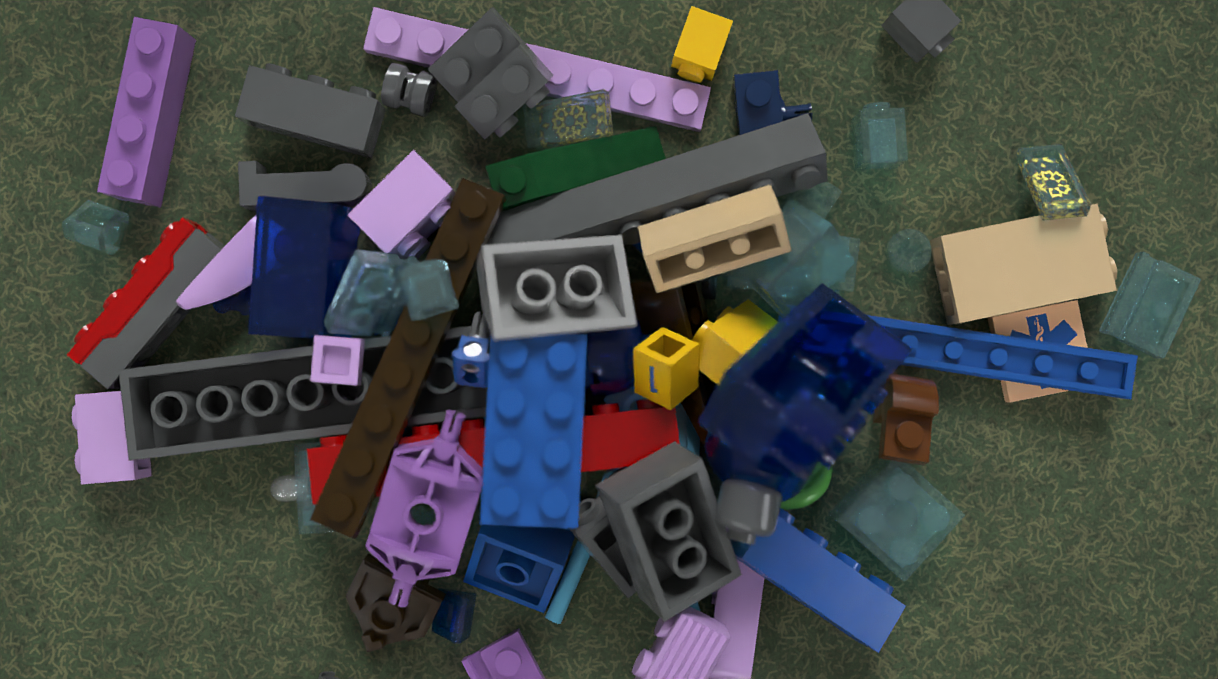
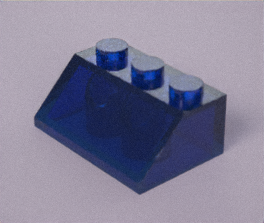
M257 196L248 334L314 339V335L352 338L354 291L357 279V244L360 234V227L348 216L354 208L327 202Z

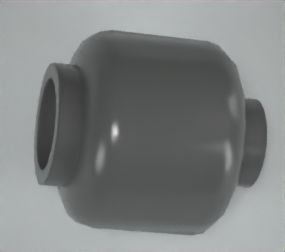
M737 471L736 478H728L723 481L717 502L715 521L720 526L728 528L726 538L754 545L756 536L768 537L774 534L782 503L781 493L773 488L774 480Z

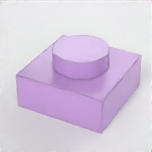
M314 335L310 382L361 385L365 339Z

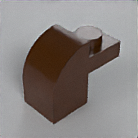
M884 373L878 379L873 422L881 423L878 458L922 466L929 463L932 418L938 415L939 412L938 390L933 380L893 373Z

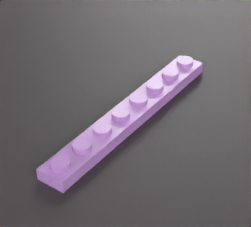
M373 7L363 49L369 54L429 68L468 29ZM527 44L554 75L545 84L550 90L547 96L567 101L573 100L575 103L580 102L584 105L596 107L595 101L582 99L608 93L610 111L697 132L701 131L711 87ZM601 98L599 104L603 106L606 101Z

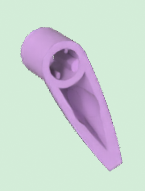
M259 213L225 245L176 300L177 305L185 310L222 300L245 289L270 270L281 268L297 249L299 240L265 213Z

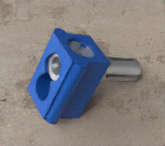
M481 312L474 314L470 336L461 335L458 350L452 352L454 382L458 385L479 388L488 387L490 352L489 339H486L488 324L484 312L482 321Z

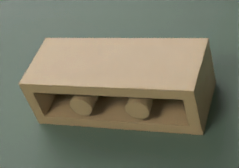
M771 184L638 226L643 256L657 293L792 251L782 212Z

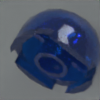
M637 318V325L634 328L586 332L589 373H593L594 381H600V384L591 385L592 396L614 395L634 387L633 348L651 336V334H642V328Z

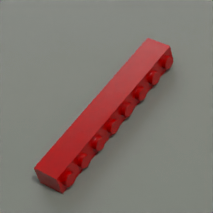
M649 399L637 400V409L619 411L618 403L592 406V415L583 416L581 472L629 467L673 442L680 444L675 407L669 410ZM484 419L463 421L458 438L459 445L483 468L486 428ZM439 424L411 427L412 436L401 437L398 445L435 439L440 435ZM347 435L320 438L321 447L307 449L313 505H316ZM387 472L375 497L381 496Z

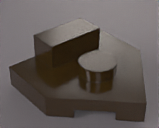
M367 554L354 577L346 598L351 611L356 613L363 631L361 637L366 650L371 652L382 649L387 644L425 637L446 593L428 585L430 579L417 580L416 584H413L408 606L398 607L402 589L399 599L394 606L388 601L396 580L393 578L394 573L376 557Z

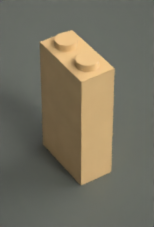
M1098 203L1082 207L1086 216L1043 220L1042 216L1039 215L942 235L929 240L947 325L1117 291L1115 284L1117 267L1113 258L1109 256L1105 239L1108 234V226L1105 217L1099 212ZM1074 208L1071 212L1077 214L1080 210Z

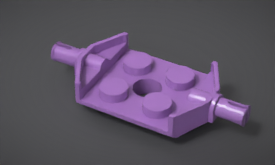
M446 410V416L439 436L435 439L398 445L393 452L366 548L394 573L393 578L396 580L388 600L394 606L399 599L401 589L403 591L398 607H407L413 584L415 585L417 580L450 576L455 574L458 568L483 482V468L458 442L463 421L466 418L460 412L455 418L452 429L451 426L456 411ZM419 503L430 505L435 510L436 521L429 525L418 523L412 516V507Z

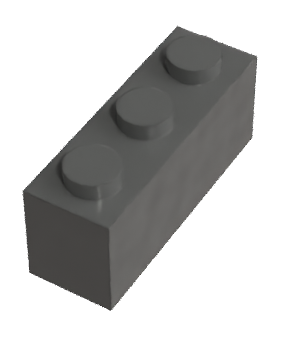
M267 63L265 69L249 65L235 117L256 128L368 158L373 157L386 110L379 100L375 99L376 94L374 92L356 86H351L349 92L333 88L334 82L316 75H308L307 80L292 77L293 72L289 69L275 64Z

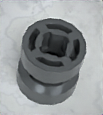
M393 62L389 66L383 81L381 91L382 105L394 109L403 106L409 108L412 114L427 117L437 89V79L431 73L425 71L419 74L412 73L406 66Z

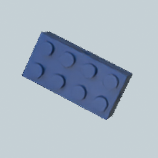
M561 334L493 341L492 335L490 336L480 524L578 528L587 334Z

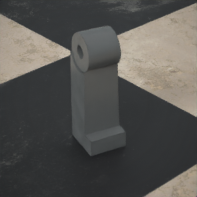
M238 161L239 204L249 211L357 206L372 191V183L368 175L361 168L350 163L339 164L331 171L267 174V168L257 161Z

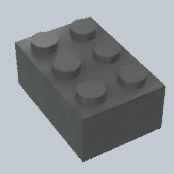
M673 442L596 485L637 594L664 622L742 575L730 539L726 538L727 530L715 521L718 504L703 460L680 444Z

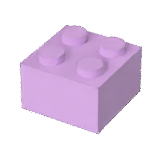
M413 150L348 216L388 256L402 263L407 258L415 261L429 248L431 243L427 239L441 226L447 211L451 208L450 204L456 192Z

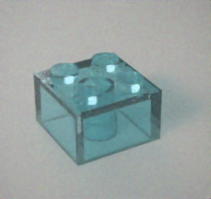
M880 458L828 513L836 523L903 582L915 572L965 516L909 463Z

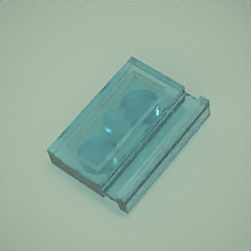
M356 249L323 321L328 333L371 336L372 332L380 333L382 337L389 336L422 269L417 258L410 256L406 260L400 259L398 254Z
M1146 252L1135 253L1099 332L1109 334L1117 338L1118 341L1156 359L1165 358L1201 279L1165 261H1158L1149 257L1150 254Z

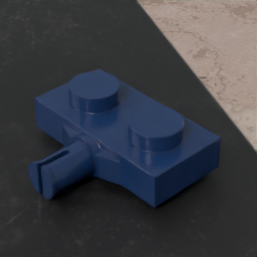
M778 70L733 76L738 136L807 114V112L812 110L811 103L785 106L780 95ZM808 113L812 121V113Z

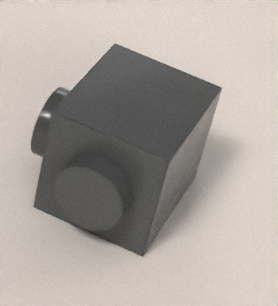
M905 0L889 15L882 24V27L918 63L928 52L936 58L953 42L955 38L950 32L961 20L942 0Z

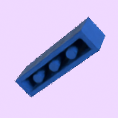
M781 508L775 532L771 536H756L754 545L730 539L737 560L855 641L878 653L906 607L891 596L894 591L892 586L874 575H870L868 579L858 573L862 566L857 561L841 552L834 556L826 550L829 544L826 539L807 528L804 529L803 533L792 526L795 518Z

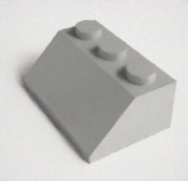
M622 235L482 245L476 266L482 310L493 341L634 328L637 325Z

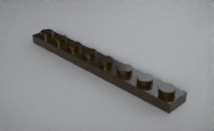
M461 179L450 204L451 208L445 215L310 517L311 521L352 539L358 537L390 465L393 452L398 447L476 270L482 245H487L506 202L504 194L467 179Z

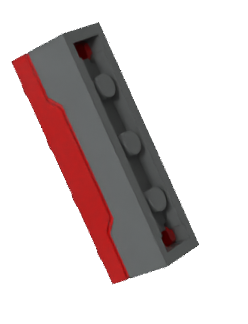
M182 217L179 221L171 223L160 236L161 243L153 253L144 256L135 264L131 271L133 276L126 285L108 296L103 304V309L105 310L94 323L92 322L84 326L75 336L74 342L76 344L68 352L67 356L77 364H80L86 372L107 389H121L119 370L143 367L190 312L191 309L185 310L179 307L176 300L210 261L225 247L224 244L208 233L197 222Z

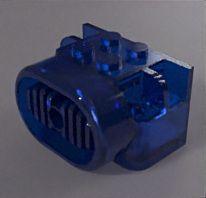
M821 283L725 371L698 421V424L708 431L705 449L710 466L722 482L727 479H741L765 485L779 491L782 495V502L795 497L823 466L829 470L846 448L841 443L843 439L851 444L868 423L866 421L868 417L864 413L867 412L869 415H872L889 394V392L883 389L886 382L909 356L913 348Z

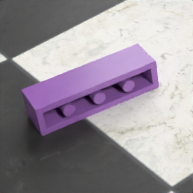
M138 17L133 18L97 189L99 193L119 200L161 208L196 42L191 35L178 25Z

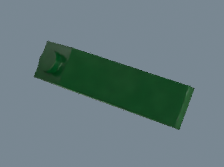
M654 126L528 153L487 165L486 170L492 190L502 193L506 197V202L502 208V211L666 158L657 128Z

